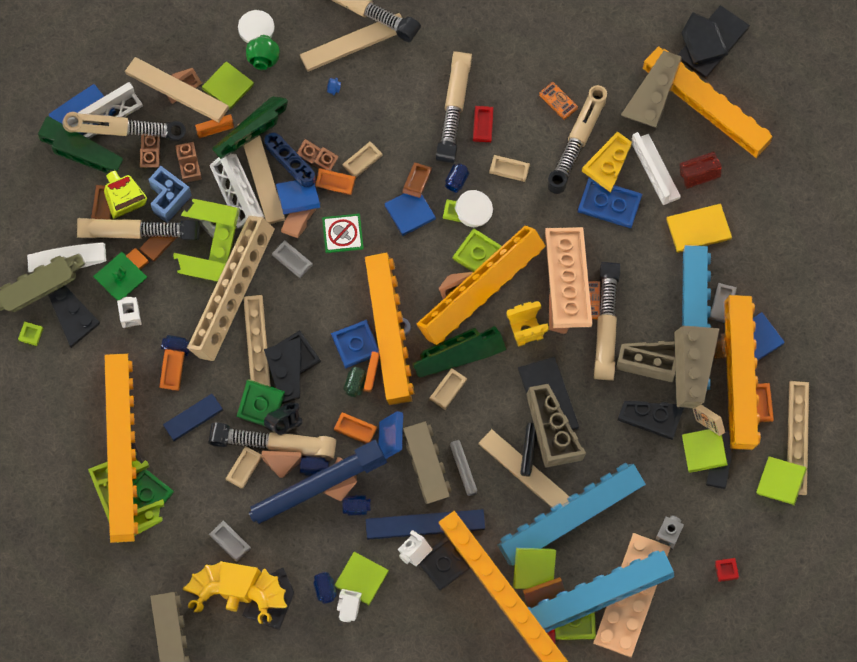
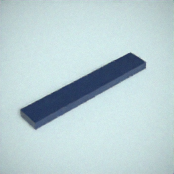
M483 509L456 512L469 531L485 530ZM452 512L366 519L367 540L411 536L410 532L412 530L419 535L442 534L444 532L438 522Z

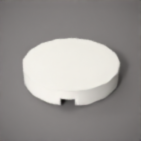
M260 10L247 12L241 17L238 24L240 37L247 43L260 35H268L271 39L275 29L271 16Z
M469 190L463 193L456 201L455 210L459 220L466 226L478 227L489 221L492 216L493 207L492 202L484 193L477 190Z

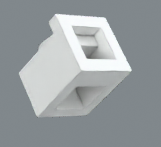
M124 297L122 300L117 301L123 328L142 325L136 297Z
M412 530L410 532L411 536L398 551L401 553L399 557L406 564L410 562L417 566L432 551V548L424 537Z
M342 589L339 598L343 599H339L337 611H340L339 618L341 621H355L362 593Z

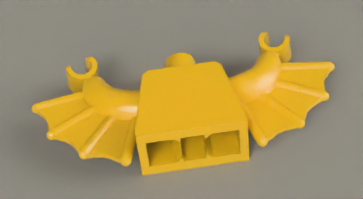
M222 561L215 565H205L202 571L192 574L190 582L183 587L184 591L199 596L198 600H192L188 604L190 609L194 608L195 604H197L194 610L197 613L203 610V602L216 594H220L224 599H228L226 609L234 612L237 611L239 602L250 603L252 600L257 602L259 611H261L258 615V622L260 624H263L262 617L264 615L267 616V621L271 622L272 617L267 613L268 608L287 607L284 601L286 590L280 587L278 577L270 575L266 569H263L261 572L256 567Z

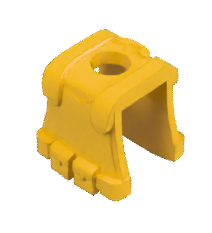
M538 301L524 303L523 306L518 305L514 309L507 310V318H509L518 347L534 340L544 339V332L548 331V324L539 325L536 315L541 308V304ZM527 325L531 327L521 331V328L523 326Z

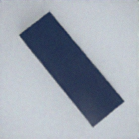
M210 394L164 423L163 426L172 440L176 441L223 411L214 395Z

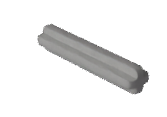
M459 440L450 443V447L468 496L477 494V488L461 442Z

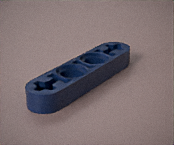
M277 133L267 134L264 139L265 147L300 185L304 187L314 185L316 179L312 168ZM282 151L289 152V155L286 157H282L279 154ZM293 163H299L301 165L297 169L291 167ZM304 171V175H305L306 177H310V179L304 178L302 172Z

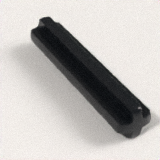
M528 423L526 426L520 470L521 476L529 477L532 472L537 435L534 423Z

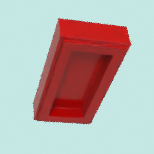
M475 106L473 142L491 143L493 107Z

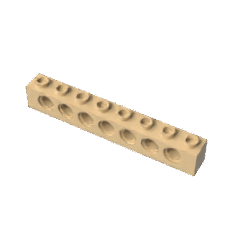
M248 216L187 348L200 359L215 360L275 230L263 217Z

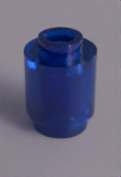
M460 163L453 165L445 180V187L455 193L461 190L470 174L468 168Z
M167 335L166 338L162 339L161 349L164 352L165 349L185 352L184 356H188L189 349L187 347L190 341L186 340V338Z
M306 456V458H301L300 473L305 474V476H312L329 467V462H326L324 457Z
M366 495L342 498L343 514H348V516L367 515V511H371L370 499H366Z
M328 572L315 575L313 584L318 601H322L323 604L333 602L337 596L333 578Z

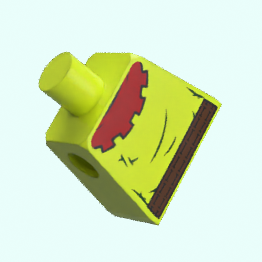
M116 171L106 175L110 183L105 185L104 194L113 219L146 204V195L131 176L127 175L120 178Z

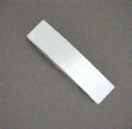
M105 243L68 246L27 255L28 273L32 274L34 269L40 265L46 266L50 264V260L57 256L68 258L81 254L86 263L81 268L106 262Z

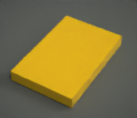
M721 204L666 218L677 253L683 252L685 245L707 246L732 239Z

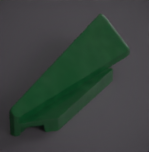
M274 96L269 98L215 145L212 150L220 159H223L277 124L278 116L286 110L288 100Z
M49 116L45 118L38 132L40 141L52 145L54 154L104 173H109L110 170L118 172L123 162L122 157L78 132L66 131L62 123Z
M495 326L482 333H479L476 328H472L424 350L420 354L421 360L414 362L413 366L417 376L420 378L485 359L507 349L501 333Z

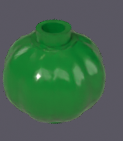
M260 35L250 40L247 44L246 58L256 69L266 70L268 67L274 66L279 60V46L268 35Z

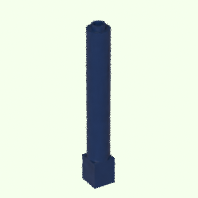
M373 440L355 449V454L251 506L249 515L252 521H257L258 524H261L363 471L368 473L388 463L376 440Z

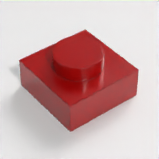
M735 558L715 561L718 582L739 578Z

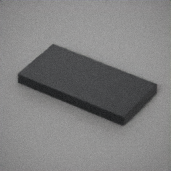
M721 5L709 18V20L716 22L728 52L750 26ZM686 45L678 54V56L682 57V63L705 79L725 57L693 65Z
M555 357L518 367L526 394L529 387L549 384L560 404L563 414L566 415L571 429H579V424Z

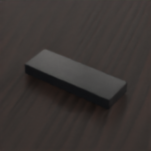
M725 430L722 436L728 465L709 469L706 482L707 486L726 489L733 449H730V432Z

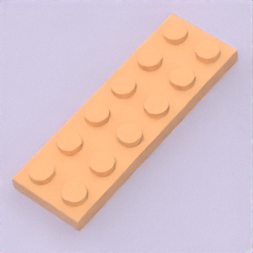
M583 227L546 228L545 237L553 328L592 327Z
M633 533L621 567L629 566L636 559L643 560L648 558V555L654 551H664L666 556H668L671 546ZM657 585L607 606L593 644L632 657Z

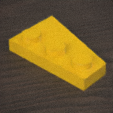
M617 132L582 167V172L611 193L632 142Z

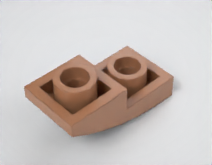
M145 134L141 135L140 168H159L160 135L159 137L158 135L156 137L155 135L148 136V134L146 136Z
M306 139L297 151V154L305 162L331 171L338 159L337 155L324 147L320 149Z
M194 142L176 145L183 183L201 180Z
M316 209L289 213L281 232L298 238L307 228V220Z

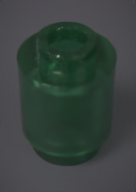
M352 367L351 371L348 372L343 388L348 396L357 397V395H362L366 381V371L358 367Z

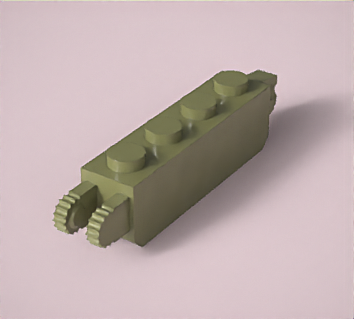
M76 254L68 258L57 256L50 260V264L36 267L32 274H24L17 278V282L13 284L7 283L0 287V311L5 309L16 312L74 281L76 278L75 272L86 264L82 255Z

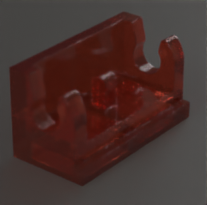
M714 151L679 163L681 178L684 177L686 189L721 177L722 165Z

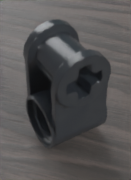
M294 402L287 403L283 407L267 414L264 419L265 427L278 435H282L302 425V418L299 417L298 412L300 409L299 404Z

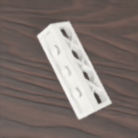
M128 82L78 113L108 116L109 111L115 108L120 109L119 114L115 117H126L143 107V104L134 93L133 86ZM131 97L137 103L132 107L124 106L125 101ZM73 117L67 120L68 125L71 127H75L78 124L77 120ZM87 133V134H85L84 136H85L86 138L90 139L91 137L95 136L96 134H95V133Z
M638 132L634 133L631 141L662 204L665 205L680 199L681 196L649 134L640 137Z
M229 154L223 159L218 157L210 164V168L227 206L240 208L236 224L237 228L244 226L248 216L265 217L236 154ZM221 163L223 165L222 174L219 172L217 166ZM226 178L230 180L229 189L225 186ZM233 194H236L237 196L236 205H234L232 201ZM241 210H243L246 216L242 221L239 217Z

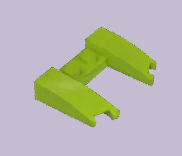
M192 199L194 204L188 212L184 210L181 216L216 223L209 260L174 253L173 257L178 259L181 269L177 272L218 281L231 254L240 208Z
M137 460L132 461V467H136V474L149 467L146 460L142 464ZM105 462L88 470L109 521L108 462ZM163 499L137 509L138 516H134V522H138V534L163 521V518L159 517L160 507H164Z

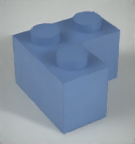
M160 166L148 179L151 189L159 194L151 203L153 213L167 223L192 195L189 186Z

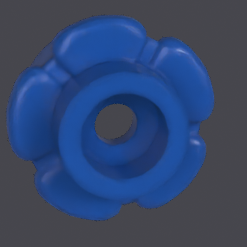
M337 77L329 79L327 93H332L333 95L336 92L339 93L341 82H338Z

